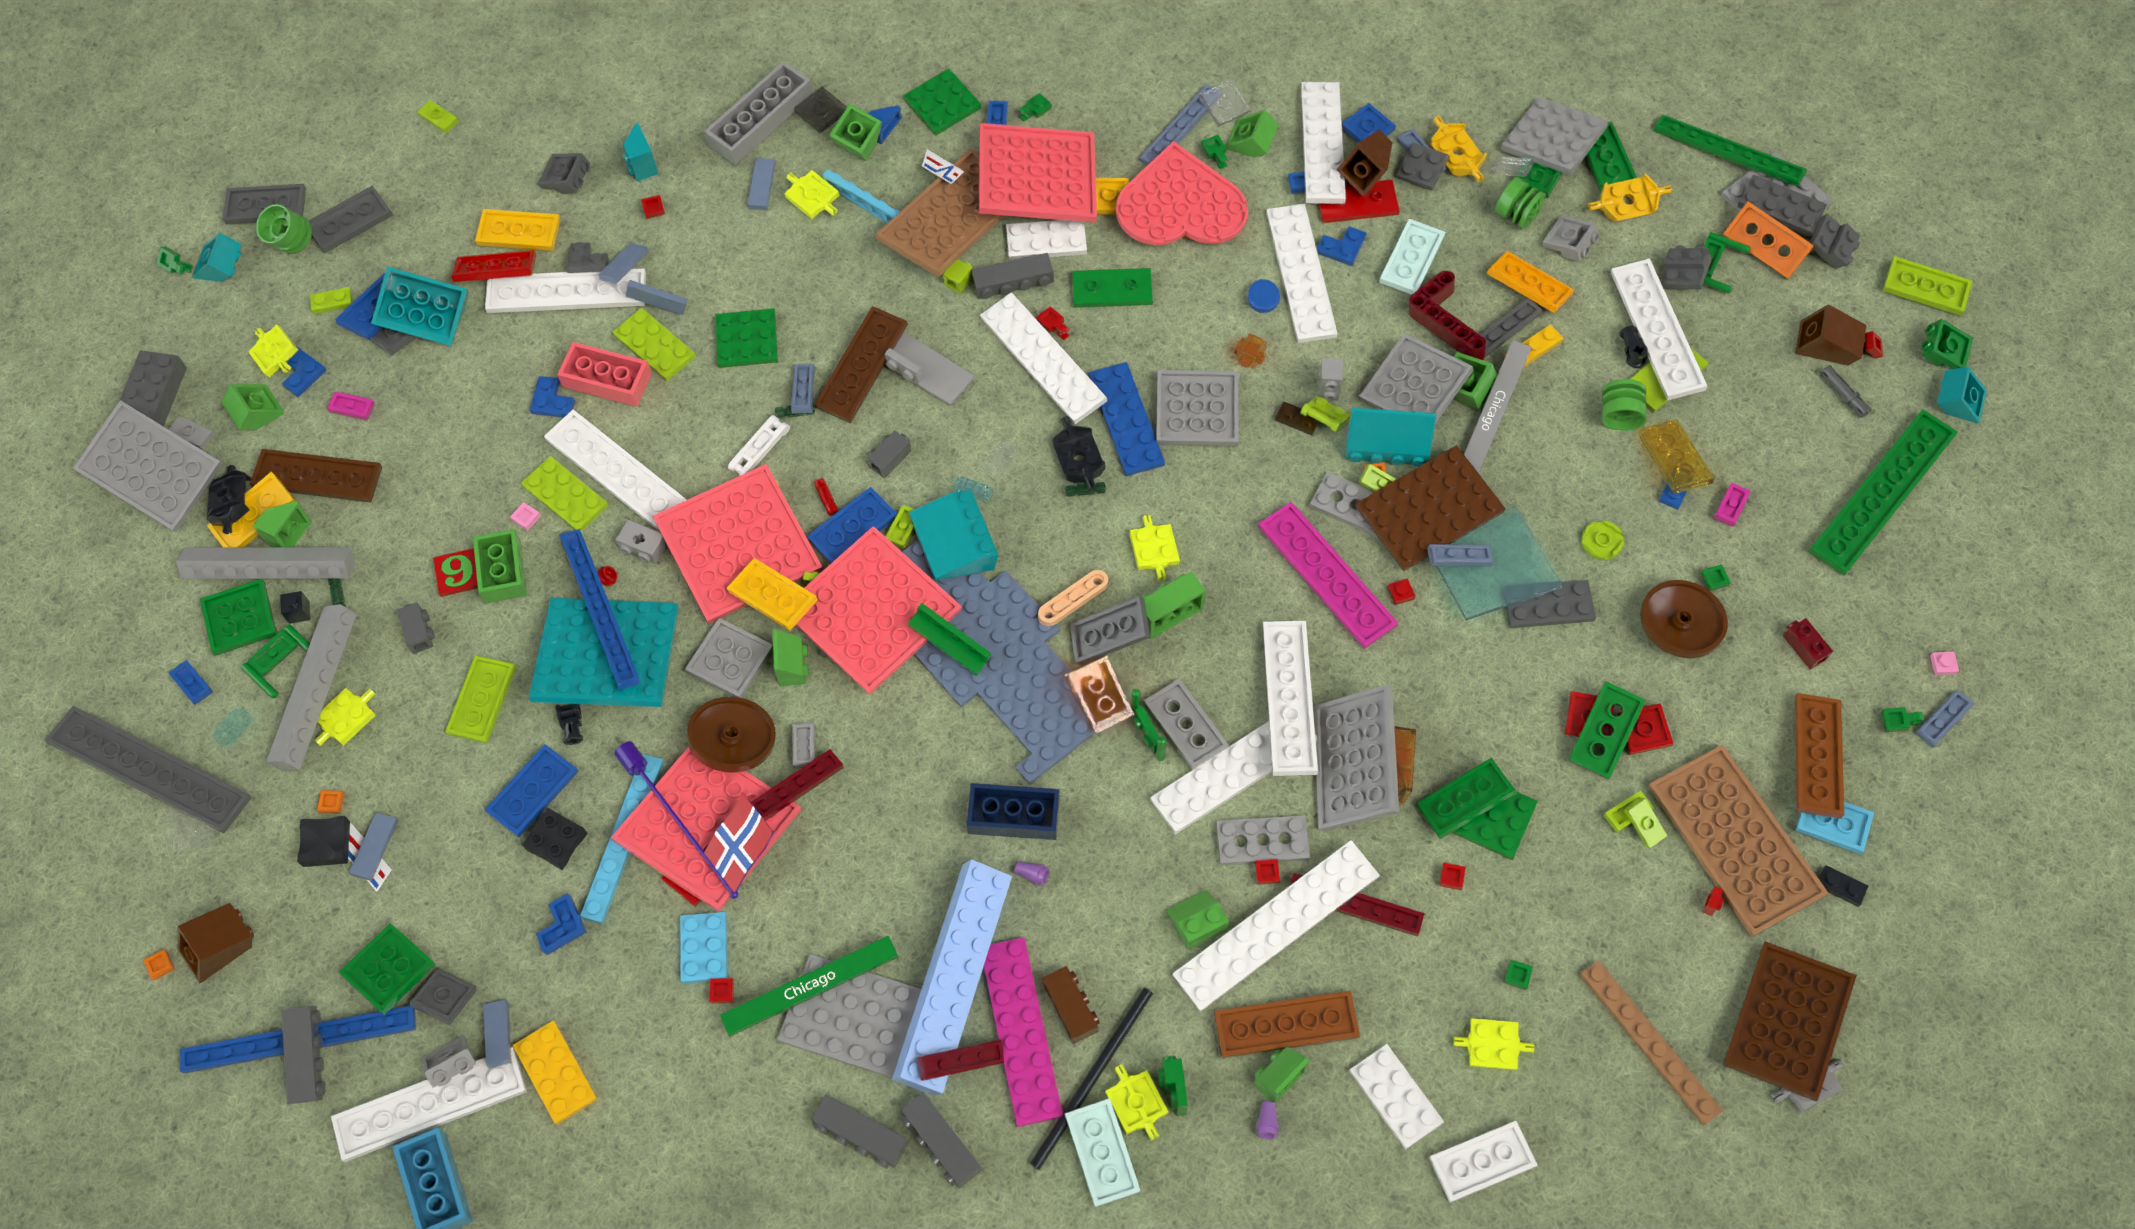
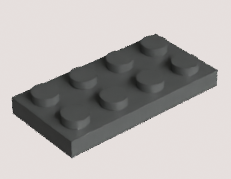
M1753 174L1737 207L1742 209L1749 201L1787 228L1812 237L1827 204Z
M304 184L227 188L223 221L225 224L256 223L260 213L266 207L274 204L285 206L303 216L306 187Z
M372 185L309 220L312 228L311 235L322 251L326 253L393 216V214Z
M1588 580L1510 586L1503 589L1510 629L1593 622L1596 619Z
M1141 596L1070 624L1075 663L1079 665L1150 638L1145 600Z

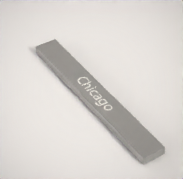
M1515 340L1511 342L1464 453L1478 473L1481 470L1532 348Z

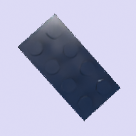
M971 783L966 824L968 834L1056 840L1060 791L1059 789Z

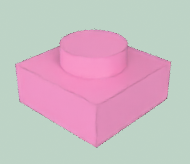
M524 502L510 516L514 523L526 531L541 517L538 511Z
M1936 652L1930 655L1935 675H1953L1959 672L1954 652Z

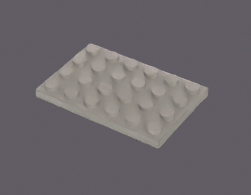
M120 400L73 469L177 532L223 463Z
M1384 685L1315 705L1314 727L1315 735L1317 736L1318 774L1316 777L1319 830L1328 831L1399 813L1392 687Z
M810 954L802 976L833 961ZM867 972L790 1008L777 1041L892 1078L921 989Z

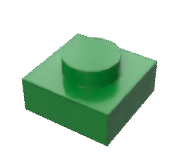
M1722 564L1704 569L1700 573L1709 591L1727 587L1731 583Z
M1510 960L1504 983L1527 990L1533 966Z

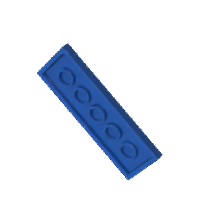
M1124 362L1089 372L1090 380L1107 397V402L1101 405L1100 408L1125 476L1165 466L1164 458L1156 442V437L1128 363Z

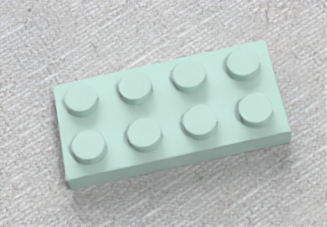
M1409 219L1380 277L1379 283L1411 295L1421 287L1446 232Z
M1107 1099L1065 1113L1094 1206L1098 1207L1140 1192L1111 1100Z

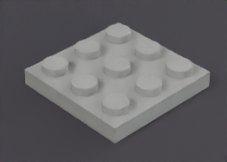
M718 618L688 663L685 671L733 697L743 698L772 653L773 644Z

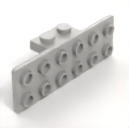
M905 332L902 334L894 350L889 348L885 353V365L949 406L956 401L974 380V375Z

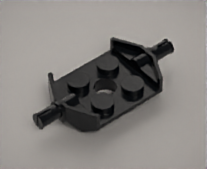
M1066 416V420L1063 417L1061 421L1064 429L1052 441L1065 478L1072 483L1084 482L1089 492H1092V489L1095 491L1097 487L1094 479L1099 477L1106 468L1105 461L1102 460L1092 435V428L1073 426L1068 416ZM1077 455H1081L1084 457V459L1078 461L1075 460L1074 457Z
M234 465L227 466L226 474L213 479L209 487L207 520L213 526H223L222 532L224 534L232 533L233 523L250 511L245 505L246 481H251V478L245 472L236 470Z

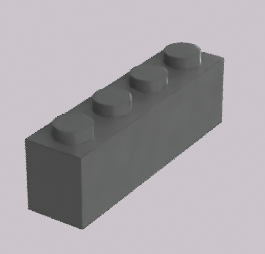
M1048 253L971 269L977 299H988L994 295L1009 294L1017 290H1028L1031 287L1046 286L1054 282V272Z
M317 1006L282 1009L287 1105L323 1100L326 1086L325 1082L322 1081L321 1071L324 1070V1060L320 1057V1048L323 1043L322 1035L319 1034L318 1024L321 1022L320 1011L317 1010Z
M924 1092L901 1109L903 1114L902 1122L908 1130L911 1128L915 1130L918 1134L915 1139L923 1149L927 1146L932 1152L929 1156L937 1168L940 1165L946 1171L944 1177L951 1186L956 1184L960 1189L982 1171L981 1166Z
M826 1094L811 1118L813 1124H815V1130L824 1135L827 1132L835 1135V1141L844 1146H847L848 1143L855 1146V1151L864 1157H867L868 1154L875 1157V1162L886 1169L889 1166L896 1167L909 1144L907 1138Z

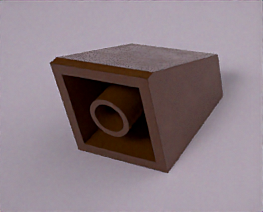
M1378 129L1359 142L1336 170L1364 197L1388 170L1393 142Z
M1828 304L1800 321L1795 354L1848 366L1862 358L1866 324Z
M228 903L179 925L177 950L200 984L252 948L254 933L250 926H245L243 923L241 912L238 909H234L231 903Z

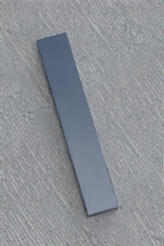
M1206 84L1139 157V161L1148 166L1173 141L1179 144L1222 97V92Z

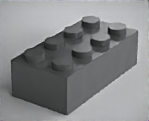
M140 350L120 400L164 426L187 367L178 355Z

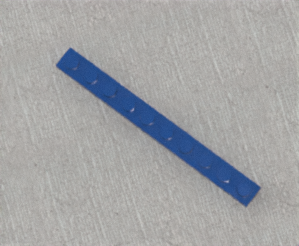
M577 529L559 534L618 690L639 685V676L581 530Z
M411 1006L390 1009L385 1015L381 1012H374L321 1022L318 1024L319 1034L322 1035L323 1041L321 1048L416 1030L415 1009ZM283 1030L180 1049V1072L185 1074L284 1055Z

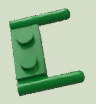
M1710 231L1704 247L1708 248L1712 259L1703 284L1729 294L1732 291L1731 286L1711 279L1723 251L1727 246L1747 254L1751 248L1748 245Z
M289 624L249 658V661L244 663L241 669L271 698H276L278 692L263 676L272 671L298 645L307 652L310 643Z
M1134 689L1131 702V711L1135 714V718H1133L1134 725L1137 730H1142L1144 734L1142 738L1146 747H1151L1153 753L1157 752V760L1163 761L1166 752V739L1159 737L1144 707H1140V690Z

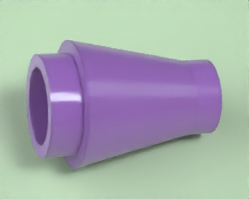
M1018 861L1015 867V874L1022 876L1036 886L1045 885L1050 873L1049 868H1046L1044 864Z
M1266 1101L1261 1103V1111L1256 1126V1131L1260 1138L1274 1139L1280 1131L1275 1103Z

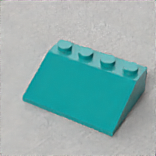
M387 266L371 324L452 346L466 306L469 291L466 288Z
M1352 407L1346 434L1345 460L1352 462L1371 461L1372 463L1386 462L1393 465L1412 464L1416 467L1423 465L1429 461L1436 413Z
M971 489L949 493L909 512L935 581L995 569L998 552Z

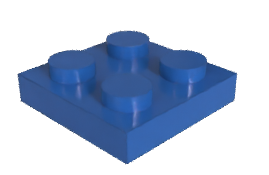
M1370 103L1342 123V129L1358 143L1378 129L1388 136L1396 128L1394 123Z

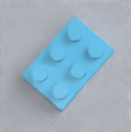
M1844 802V816L1842 819L1800 812L1795 831L1862 854L1866 846L1874 812Z
M726 912L680 916L682 984L710 982V979L728 978Z

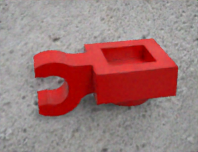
M1051 306L1036 317V320L1048 333L1055 331L1063 341L1070 336L1067 333L1069 328L1063 324L1064 317Z

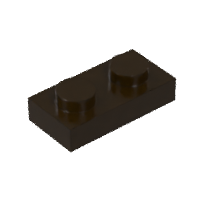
M1283 401L1275 421L1313 436L1320 421L1309 415L1304 416L1301 414L1302 408Z

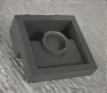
M582 153L552 154L538 185L542 189L557 188L560 193H576L578 188H581L583 185L584 175L590 171V162Z
M1825 214L1821 217L1810 243L1814 245L1813 250L1834 269L1848 266L1853 261L1851 255L1860 245L1858 242L1860 235L1847 223L1841 226L1829 214Z
M1678 245L1676 248H1669L1664 262L1666 270L1661 282L1663 289L1701 290L1712 259L1708 248L1702 245H1697L1695 248H1686L1682 245Z

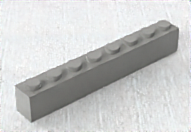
M351 547L185 548L176 560L181 579L349 578L355 567Z
M341 604L324 606L266 760V763L280 770H300L357 615Z

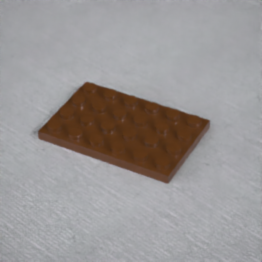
M1457 445L1360 500L1355 505L1403 572L1429 557L1427 551L1429 544L1450 545L1501 515L1506 510Z
M1764 941L1723 1066L1817 1102L1857 975Z

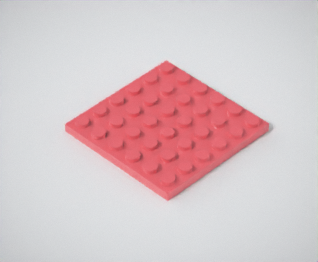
M980 123L979 214L1096 222L1094 132Z
M767 464L653 515L659 531L708 624L748 605L730 594L727 587L754 558L795 583L803 579L805 571L812 573L823 570L821 563Z
M873 526L804 588L816 595L818 601L795 626L870 695L928 642L907 626L908 622L917 612L921 602L948 622L962 610V606Z
M689 747L655 785L704 852L716 830L720 827L721 821L726 819L734 809L741 792L751 802L771 789L770 786L747 771L729 773L714 770L704 765L693 755ZM652 790L611 837L612 841L716 911L720 912L731 898L730 892ZM793 802L766 820L767 824L774 831L766 849L749 869L742 883L801 812L799 805Z

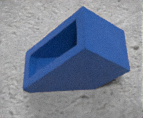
M896 105L870 111L869 115L882 122L877 143L882 145L902 119L900 106Z

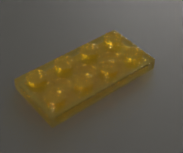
M1677 419L1639 429L1638 435L1674 494L1713 483V475Z

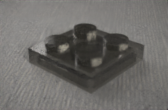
M823 86L794 107L795 113L820 134L839 120L847 108Z

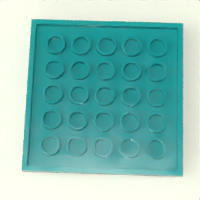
M551 598L530 688L529 701L662 707L679 611L678 603L608 600L640 679L639 685L618 690L584 599Z

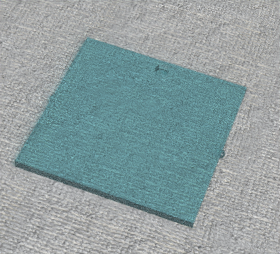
M1517 506L1506 509L1501 515L1450 544L1490 545L1494 561L1492 566H1436L1442 576V581L1447 585L1466 621L1561 589L1563 586Z

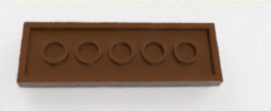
M872 306L815 402V407L851 423L886 364V351L889 348L894 350L908 326L907 321Z
M262 449L250 485L254 487L272 472L290 493L371 503L382 465L376 462Z

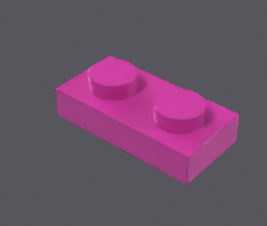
M335 391L327 409L330 413L368 420L375 403L373 399Z
M1731 482L1714 519L1734 527L1751 491Z

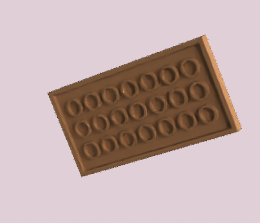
M970 149L953 164L964 172L952 184L939 177L876 233V240L938 278L1005 216L979 214V153L973 149Z
M1724 745L1649 783V790L1716 887L1723 889V897L1751 937L1829 894Z

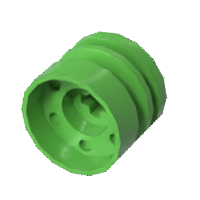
M1515 177L1499 198L1495 207V213L1505 219L1513 215L1512 223L1515 225L1519 223L1518 226L1524 230L1535 220L1541 211L1546 193L1538 192L1536 187L1527 193L1529 184L1519 177Z
M279 204L266 207L260 213L256 222L258 237L263 242L288 254H296L302 251L308 245L311 238L312 228L310 222L305 217Z
M1619 379L1609 382L1603 387L1602 422L1607 428L1629 431L1640 428L1645 424L1647 408L1645 405L1646 387L1644 384L1633 379Z

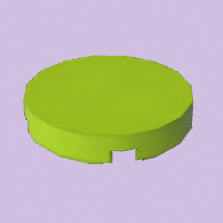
M1595 521L1585 528L1581 537L1582 546L1593 558L1598 560L1613 559L1620 554L1624 546L1623 533L1619 527L1609 521Z

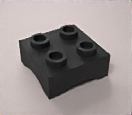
M547 808L522 845L530 853L563 870L574 850L588 833L580 825Z
M336 816L328 819H300V848L297 862L302 867L348 863L350 821L346 816Z

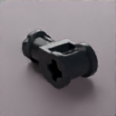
M1633 325L1620 330L1619 335L1623 338L1626 345L1624 351L1627 357V364L1632 368H1640L1644 364V357L1647 355L1648 348L1643 344L1642 338H1638V329Z
M580 704L555 705L559 725L565 734L563 738L564 744L574 745L582 742L583 736L579 730V727L582 726Z

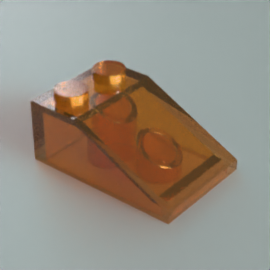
M1100 656L1063 674L1074 698L1095 734L1134 715L1107 656Z
M1394 726L1399 806H1403L1412 793L1416 729Z

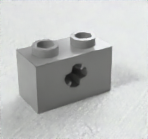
M1322 358L1318 378V397L1324 398L1328 402L1339 400L1343 380V359Z
M627 520L616 538L619 550L626 555L633 554L645 563L650 561L656 564L667 546L660 532Z

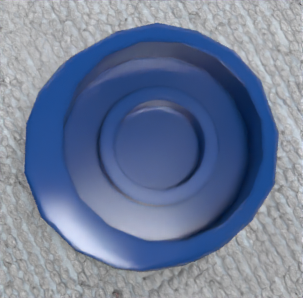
M1260 279L1250 286L1248 302L1253 310L1267 313L1273 311L1279 304L1280 292L1275 283L1270 280Z

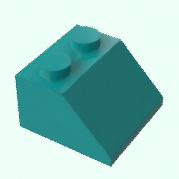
M636 123L623 144L625 149L623 157L626 164H629L626 166L630 176L634 175L638 182L659 173L650 146L639 123Z
M219 232L203 245L192 278L223 282L228 277L231 278L236 269L233 267L234 263L238 261L241 255V251H239L241 243Z
M1970 367L1945 370L1944 378L1941 381L1940 395L1937 397V404L1946 415L1973 423H1980L1987 389Z

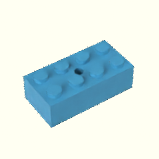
M438 1127L393 1146L417 1229H457L473 1222L449 1140L443 1130Z

